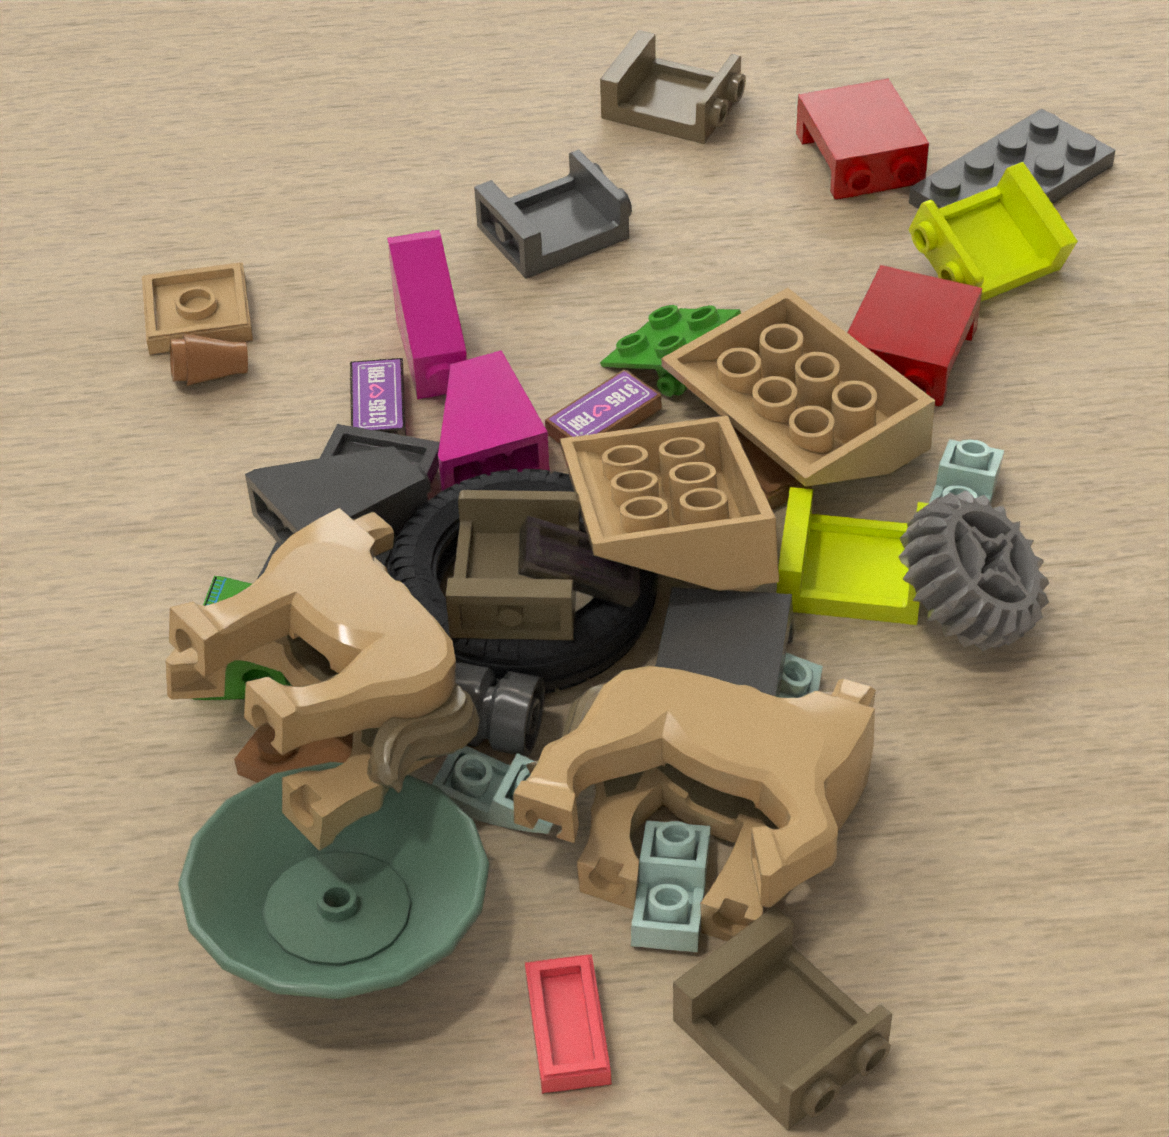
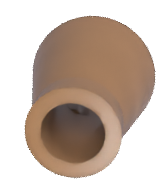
M183 333V339H170L172 381H185L186 386L234 374H247L248 351L246 342H231Z

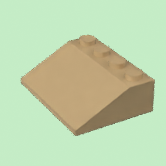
M789 288L782 290L661 358L664 369L720 416L727 415L732 426L805 487L891 474L931 449L935 400Z
M727 415L560 439L561 450L574 492L579 494L580 512L595 556L718 591L729 589L734 591H751L763 584L779 582L776 517Z

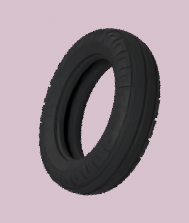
M512 469L491 472L490 476L482 474L461 481L460 485L455 484L448 487L422 505L406 522L391 551L387 567L389 575L395 581L402 582L408 588L411 595L438 621L450 637L446 598L440 589V585L447 569L456 560L460 528L459 492L462 490L574 492L569 474L556 471L551 474L549 470L523 469L522 472ZM580 512V548L587 553L593 554ZM628 565V605L595 595L586 605L575 612L573 640L450 638L453 641L456 662L490 667L493 669L496 679L504 678L509 671L543 677L545 694L555 692L556 688L563 690L586 682L587 678H594L613 666L614 662L623 658L640 638L655 605L658 573Z

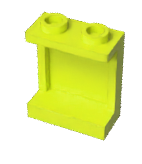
M1024 162L1006 168L998 185L939 209L933 200L921 203L908 229L915 247L926 256L938 274V278L981 287V302L1060 270L1078 242Z
M790 487L778 564L779 582H777L776 593L792 594L793 612L917 625L920 602L913 601L917 594L915 588L903 580L909 569L898 558L905 549L902 546L900 537L907 531V523L812 514L813 489ZM917 502L916 513L929 503Z

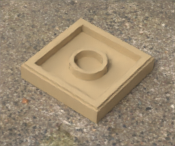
M243 262L142 276L146 341L149 355L170 352V339H183V333L231 342L253 341Z

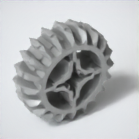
M966 490L958 495L950 492L944 497H937L923 507L907 523V531L900 537L902 546L905 549L898 557L901 563L909 569L903 580L914 586L917 594L913 601L922 602L928 610L927 621L936 619L942 624L945 637L957 634L959 642L964 647L975 644L984 651L991 647L999 648L1004 644H1012L1023 637L1024 633L1032 629L1035 623L1043 618L1041 609L1049 603L1047 595L1043 591L1049 584V581L1039 571L1044 561L1034 555L1031 548L1034 540L1026 539L1021 533L1020 521L1012 523L1007 518L1003 505L992 508L989 499L985 495L974 498Z

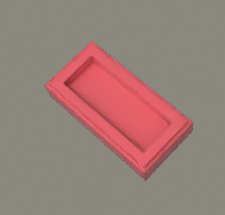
M592 954L525 962L542 1094L611 1085V1068Z

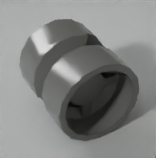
M456 662L455 683L470 694L480 719L477 735L467 745L477 747L485 739H488L494 751L529 756L536 744L545 703V682L543 677L509 671L504 678L496 679L494 671L490 667Z

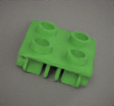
M676 305L663 306L653 311L648 317L649 321L638 331L621 338L616 344L617 348L604 358L600 364L602 367L655 369L659 377L657 387L663 395L667 397L682 395L688 388L662 367L661 358L741 314L740 309H716L712 305L697 309L678 308Z

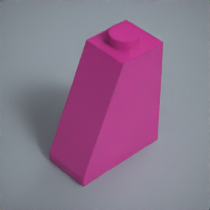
M440 230L388 237L396 320L417 399L446 395L450 364L467 360V353Z
M502 350L450 364L438 451L442 491L455 484L460 485L461 481L482 474L490 476L491 472L512 469H517L518 472H522L523 469L550 471L548 431Z

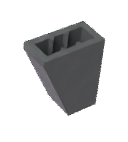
M394 446L258 468L245 474L252 515L280 545L294 533L338 508L353 520L375 512L392 527L395 538L411 516L428 501L427 494L431 492L430 481L424 469L416 462L410 463Z

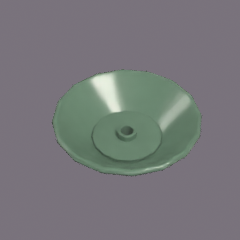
M328 762L275 773L225 800L192 837L178 882L188 930L224 971L275 994L339 1000L400 986L451 955L482 913L490 863L474 820L439 787L406 775L402 790L399 793L393 788H389L384 796L382 807L377 812L361 817L345 827L335 837L333 843L319 851L282 813V777L302 771L332 769L343 763Z

